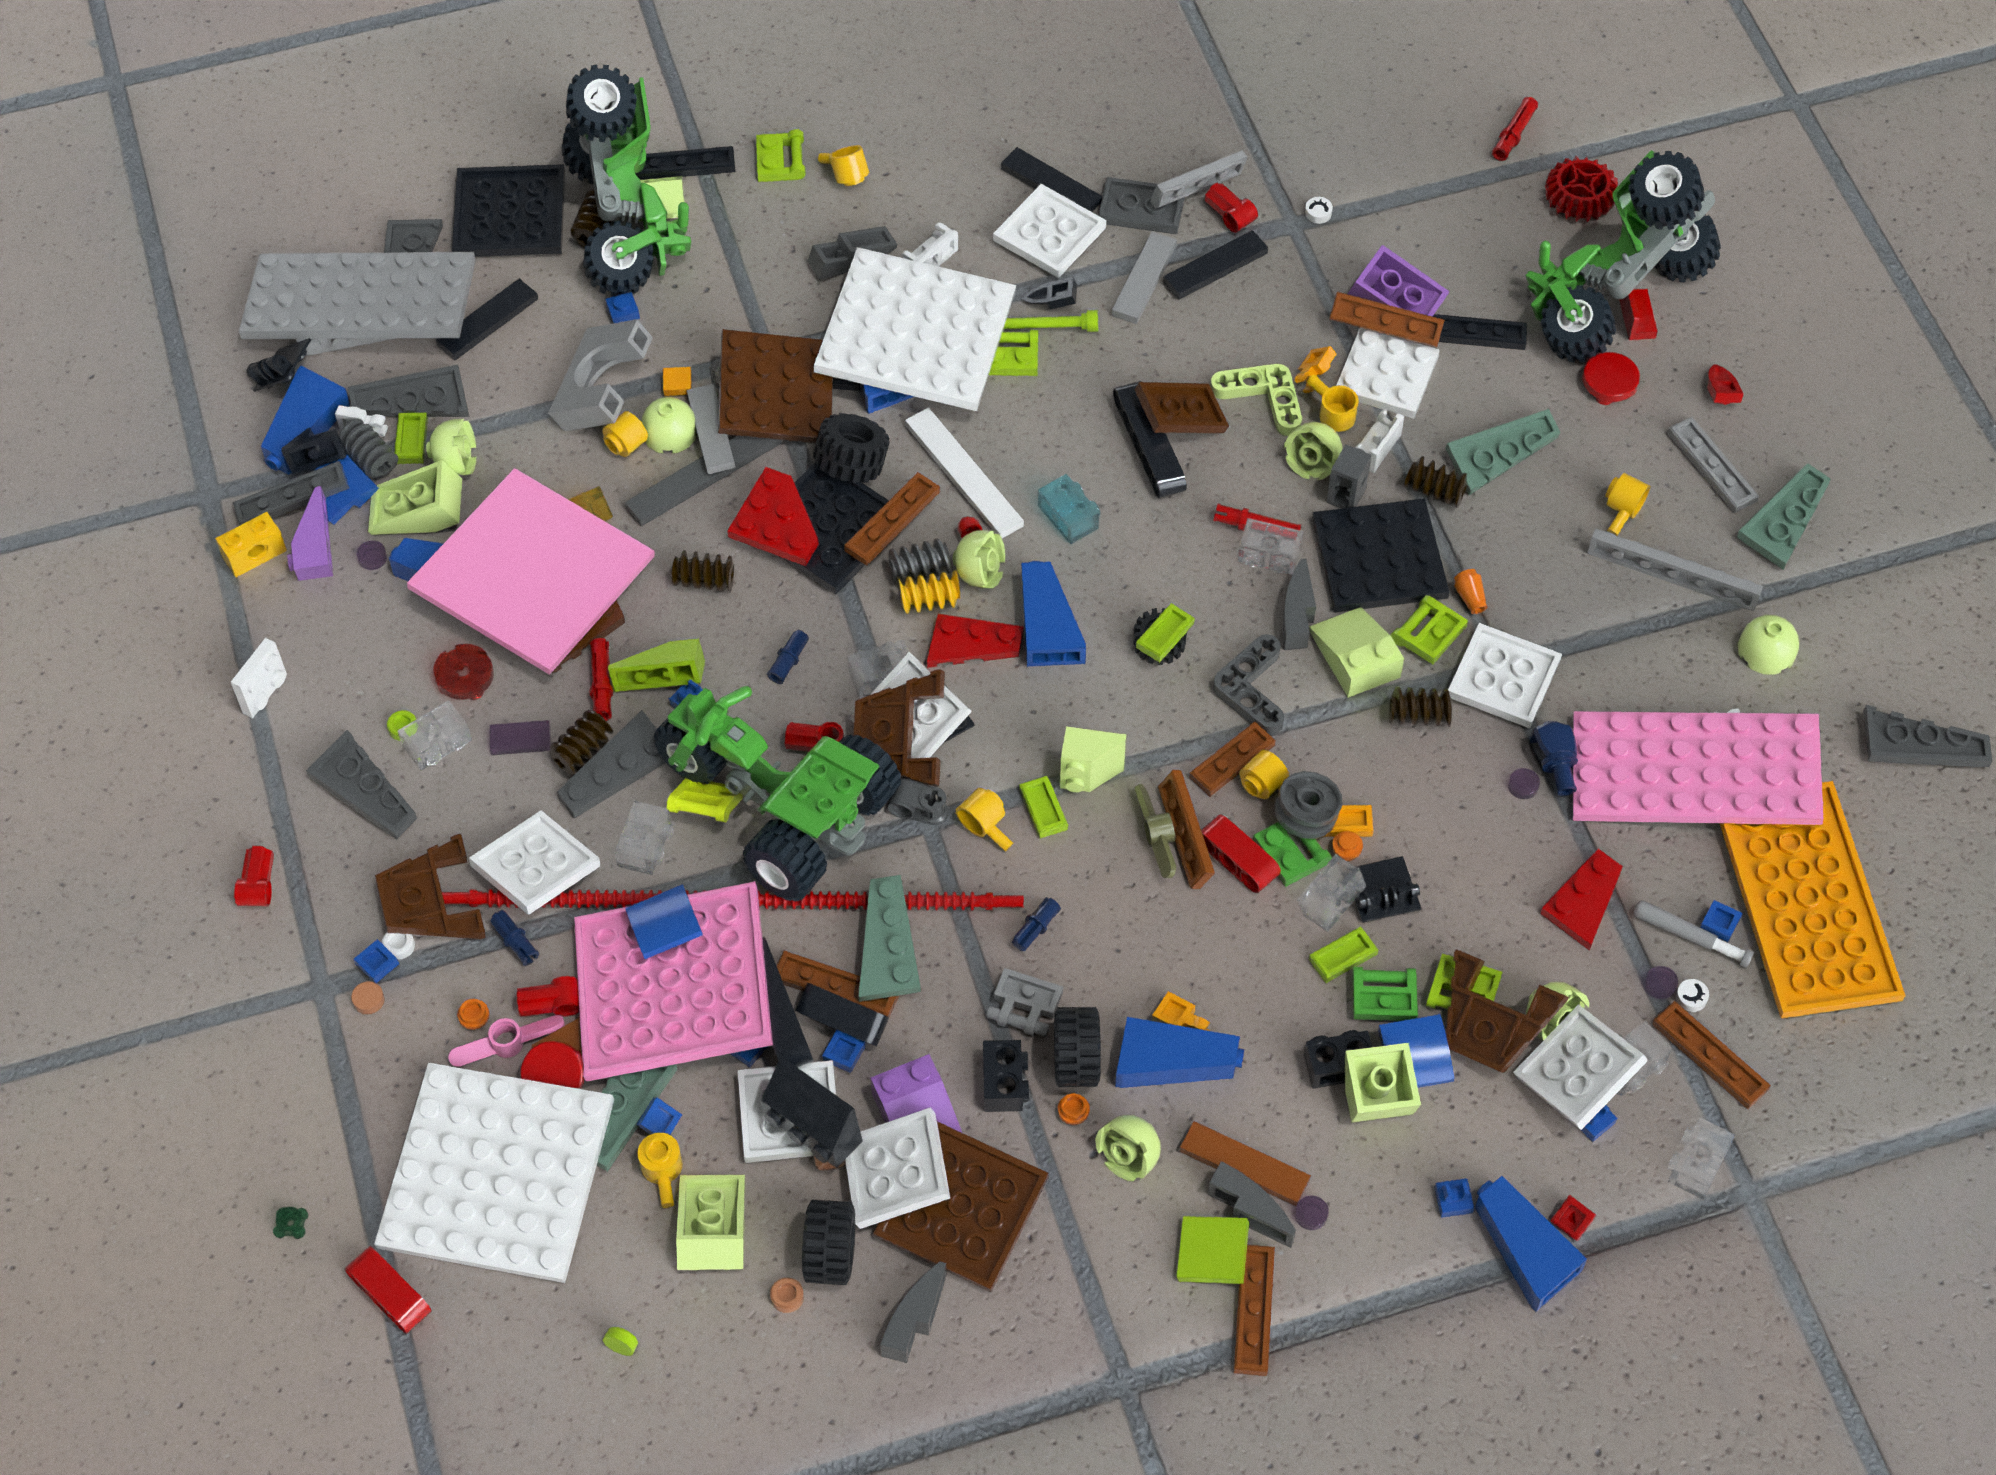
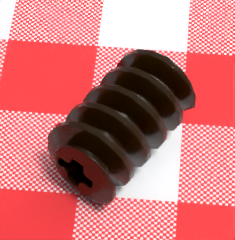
M594 188L587 191L570 230L573 239L583 247L587 245L589 236H593V231L597 227L602 230L603 224L611 223V221L601 219L598 215Z
M1421 456L1417 462L1414 461L1406 476L1404 487H1409L1413 482V491L1418 492L1423 487L1425 496H1429L1434 491V499L1440 500L1445 494V503L1449 505L1455 499V507L1458 508L1467 488V473L1464 472L1458 479L1456 478L1455 468L1449 474H1446L1445 464L1438 470H1435L1434 460L1427 466L1424 465V456Z
M683 550L680 558L675 556L673 561L672 585L677 586L681 581L684 587H689L693 581L696 589H700L704 583L707 590H712L714 585H716L717 590L720 592L724 591L726 586L728 591L731 592L734 581L732 556H728L726 562L722 563L721 555L717 554L714 562H711L709 553L705 554L703 560H699L698 552L695 551L692 558L688 559L687 551Z
M1395 687L1390 698L1389 723L1392 724L1394 717L1398 716L1400 725H1403L1406 717L1410 716L1412 725H1416L1418 717H1422L1424 726H1427L1430 718L1434 717L1436 726H1440L1442 718H1446L1448 727H1450L1452 721V698L1450 697L1449 690L1443 689L1439 697L1435 688L1430 689L1428 696H1426L1424 688H1419L1415 696L1411 687L1406 689L1404 695L1400 687Z
M586 710L583 713V718H578L574 722L575 726L568 727L566 734H561L558 742H553L550 745L549 754L554 763L571 776L576 774L572 765L574 764L582 768L584 763L580 757L582 756L590 760L592 754L588 749L591 748L598 752L601 748L597 740L606 744L609 740L605 733L613 734V729L609 723L593 710Z

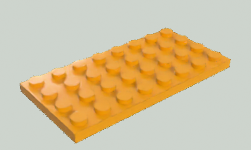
M1833 781L1822 782V825L1719 823L1780 1018L1900 1002L1905 997V992Z

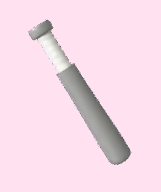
M1639 901L1634 909L1635 917L1709 950L1715 949L1726 956H1730L1741 962L1740 965L1742 967H1748L1754 951L1750 949L1746 951L1718 939L1717 935L1646 901Z

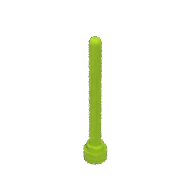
M1087 310V313H1081V316L1007 318L1004 329L1082 327V330L1087 329V332H1098V310Z

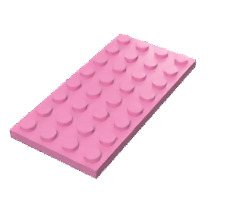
M1574 711L1573 733L1577 745L1578 762L1576 765H1573V779L1577 787L1576 792H1573V821L1823 824L1819 714Z

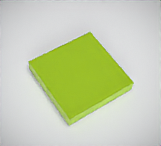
M1183 1216L1177 1269L1178 1281L1244 1284L1249 1231L1248 1218Z

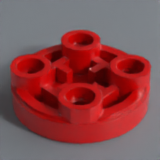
M1604 352L1588 360L1584 368L1582 380L1587 391L1596 397V401L1599 404L1609 405L1611 402L1623 401L1635 395L1640 380V372L1637 365L1627 356L1615 352Z
M561 1041L540 1043L526 1054L521 1065V1079L581 1089L585 1080L583 1077L584 1065L582 1054L571 1045Z

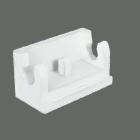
M938 222L934 226L937 230L933 232L929 239L912 253L905 250L901 255L905 259L939 267L958 251V232Z
M1383 409L1378 415V420L1361 443L1355 447L1372 455L1369 469L1372 473L1377 470L1402 434L1404 416L1397 413L1393 421H1390L1386 417L1387 410Z

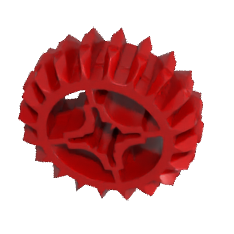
M1575 156L1571 161L1565 158L1563 163L1557 162L1554 169H1551L1545 184L1546 200H1549L1551 208H1556L1557 214L1565 213L1566 219L1571 216L1575 217L1576 222L1580 218H1584L1587 222L1591 217L1598 220L1601 215H1607L1609 210L1615 205L1613 192L1618 187V178L1614 177V170H1607V164L1599 165L1598 159L1590 161L1586 156L1584 160H1580Z

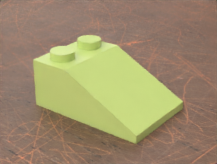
M443 460L378 484L379 489L371 496L368 532L371 535L437 532L459 524L462 478Z
M1360 607L1309 626L1310 634L1348 698L1401 678L1404 663L1403 655L1392 637L1363 608Z
M680 1175L676 1236L677 1270L743 1269L745 1175Z

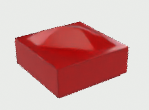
M1569 1195L1550 1221L1573 1239L1579 1241L1598 1215Z

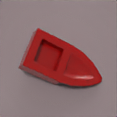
M1718 364L1712 365L1708 373L1707 389L1714 403L1723 405L1741 403L1744 393L1734 375Z

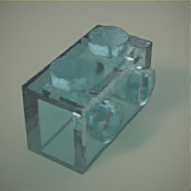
M1067 474L1038 489V507L1070 544L1099 529V516L1101 513L1098 505L1093 500L1090 501L1084 495L1081 485L1077 481L1073 482Z

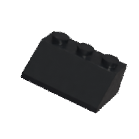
M782 1057L775 1067L761 1100L765 1111V1119L774 1128L778 1129L781 1127L787 1131L788 1136L797 1145L802 1146L804 1144L810 1148L813 1155L822 1163L828 1161L838 1168L863 1142L855 1109Z

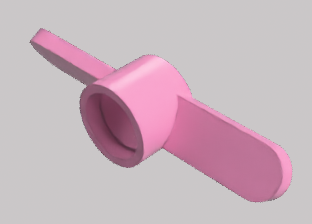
M554 1015L519 1027L512 1019H499L490 1026L488 1037L452 1049L449 1052L448 1059L453 1066L460 1067L495 1054L503 1058H510L521 1051L524 1042L555 1032L563 1027L565 1022L562 1016ZM511 1032L516 1034V1037L510 1043L499 1044L495 1042L498 1036L503 1033Z

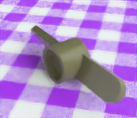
M1138 784L1134 788L1144 815V829L1148 844L1153 849L1162 877L1172 878L1176 872V864L1168 844L1175 842V831L1169 812L1156 815L1147 790L1142 784Z

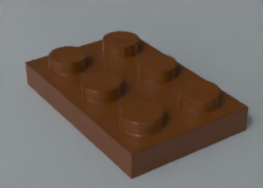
M1139 382L1134 389L1152 429L1156 433H1225L1229 427L1209 384Z

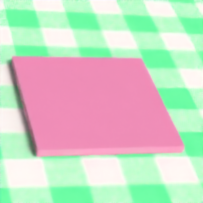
M514 468L407 582V587L412 592L550 675L655 557V553L651 548Z
M755 881L688 894L703 935L647 959H644L625 910L627 907L574 917L581 1046L584 1065L583 1077L586 1082L773 1045L758 889Z

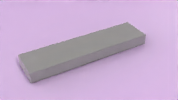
M1242 150L1157 184L1150 202L1155 208H1159L1211 187L1217 182L1221 183L1238 176L1243 170L1247 156Z
M1151 232L1112 308V316L1135 324L1138 323L1177 246V239Z
M714 384L687 390L690 406L695 414V425L707 473L712 474L736 468L727 434L718 433L719 402Z
M1693 417L1669 427L1667 432L1669 437L1733 513L1758 501L1759 495Z

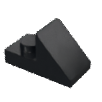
M307 428L282 447L281 450L292 474L346 458L347 455L336 428L316 435L313 434L311 428Z

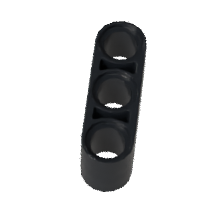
M808 982L795 1009L800 1014L876 1047L889 1020V1017Z

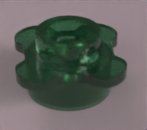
M295 1207L280 1208L276 1212L275 1221L277 1226L273 1229L274 1235L280 1239L284 1236H293L295 1239L304 1237L306 1234L304 1223L309 1216L307 1210ZM294 1221L293 1225L291 1226L288 1225V1222Z

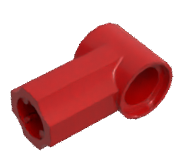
M1218 182L1213 184L1205 194V202L1222 216L1224 224L1233 233L1238 232L1258 218L1257 208L1249 199H1239L1223 184Z
M790 722L785 732V748L809 752L824 736L836 739L839 742L844 737L843 729L836 722H826L820 726Z
M252 846V848L246 849L242 876L236 880L234 898L237 906L268 907L270 905L272 897L270 877L274 859L272 850L264 846Z
M561 976L553 979L551 984L517 988V1003L520 1017L554 1013L562 1017L578 1014L580 1012L578 979L573 976Z

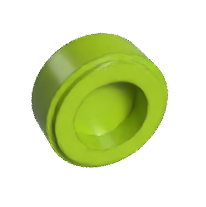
M401 710L393 713L388 718L387 728L393 739L406 741L416 735L418 723L413 713Z
M610 1327L603 1338V1342L608 1348L625 1356L633 1355L638 1345L637 1338L629 1331L620 1327Z

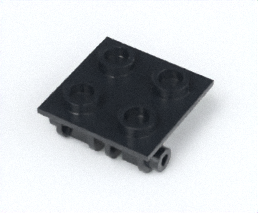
M308 338L280 348L274 356L249 364L246 373L248 377L257 383L253 391L256 392L265 388L270 389L276 384L287 383L294 376V368L297 363L306 356L308 352L306 348L311 339Z
M1403 856L1344 869L1362 923L1422 909L1417 897L1420 895L1418 883H1412Z

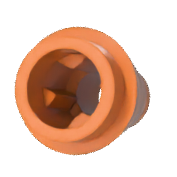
M1467 569L1458 573L1454 577V587L1468 609H1470L1471 614L1485 611L1488 607L1481 575L1477 574L1475 569Z

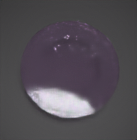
M367 541L359 546L357 558L363 568L375 570L386 563L387 553L382 543Z
M1517 769L1510 776L1508 788L1516 798L1530 799L1537 794L1540 779L1530 769Z
M1665 966L1652 968L1645 979V988L1648 993L1659 999L1671 997L1678 985L1676 973Z
M1306 1196L1298 1202L1295 1217L1301 1227L1307 1230H1318L1326 1224L1329 1209L1326 1202L1320 1197Z

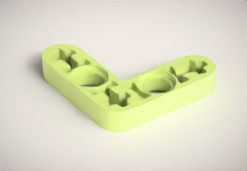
M1271 364L1216 372L1212 376L1210 387L1218 399L1268 394L1276 429L1280 434L1289 436L1295 429L1301 426L1302 415L1291 372L1285 365ZM1274 376L1282 379L1281 386L1278 387L1277 378ZM1245 378H1254L1258 383L1250 386L1246 385L1243 380ZM1286 396L1291 401L1287 404H1281L1276 401V398ZM1287 413H1289L1290 422L1293 424H1288V422L1285 421V415Z

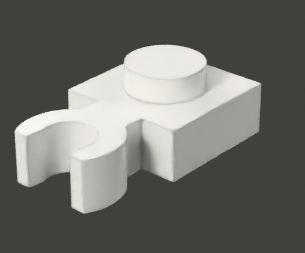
M341 405L338 406L335 413L340 431L352 420L361 419L364 424L371 425L373 431L377 432L380 437H384L387 432L388 426L383 425L386 419L385 416L378 414L369 416L366 410Z

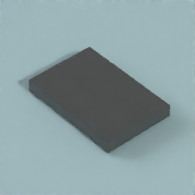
M1107 177L1098 216L1106 220V225L1178 234L1185 197L1155 208L1150 201L1157 184Z

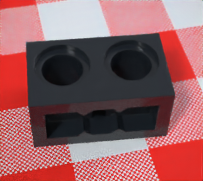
M1349 1030L1339 1036L1327 1037L1321 1035L1306 1041L1304 1059L1312 1089L1345 1083V1052L1348 1050L1371 1048L1372 1043L1368 1030L1362 1032ZM1323 1056L1329 1058L1331 1061L1328 1063H1323L1319 1061L1317 1058Z
M984 1040V1112L1023 1111V1100H1029V1080H1022V1071L1028 1070V1051H1021V1040ZM1003 1058L1011 1059L1013 1062L1005 1065L999 1063L998 1061ZM1003 1087H1009L1014 1091L1004 1094L999 1090Z

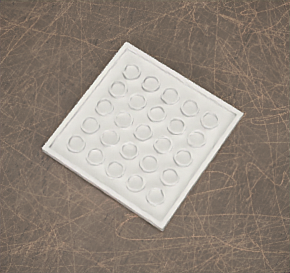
M857 247L817 355L814 372L977 411L1015 295L1016 285Z
M428 1063L376 1236L375 1247L387 1251L565 1283L613 1107V1095Z

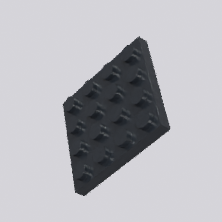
M564 164L457 168L452 252H474L475 257L562 254L565 190Z
M814 463L794 483L818 537V546L806 566L785 558L782 559L834 594H837L865 566V564L845 552L844 545L889 500L862 482L851 483L836 477L833 478Z
M1425 498L1313 512L1312 521L1334 613L1352 611L1360 607L1369 609L1417 603L1426 595L1436 600L1449 598L1450 591Z

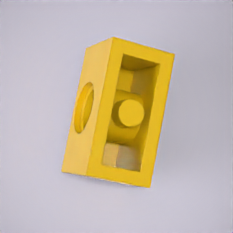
M268 512L215 538L222 558L235 577L287 551L282 534Z

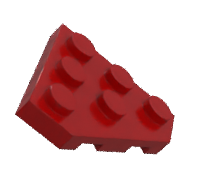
M765 467L728 528V537L806 566L818 546V537L792 476Z

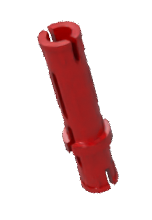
M1525 97L1522 100L1509 125L1501 131L1500 139L1492 150V155L1495 159L1505 161L1513 147L1519 144L1523 130L1538 108V102L1533 97Z
M1220 503L1217 504L1216 511L1226 513L1227 516L1215 513L1213 520L1215 522L1238 526V530L1242 531L1246 528L1294 542L1298 541L1299 535L1290 533L1288 530L1300 532L1302 524L1251 513L1247 508L1239 510L1221 505Z
M596 638L590 642L592 671L590 697L593 699V711L600 714L607 721L612 717L611 697L613 696V687L610 684L608 670L610 665L609 641H606L604 638Z

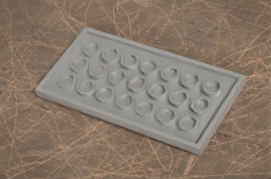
M474 252L259 254L239 334L241 339H296V337H302V339L460 338L476 262Z

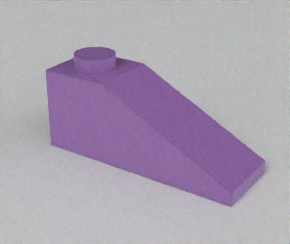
M321 486L314 488L291 542L292 554L287 555L289 570L295 572L299 581L333 576L326 497Z

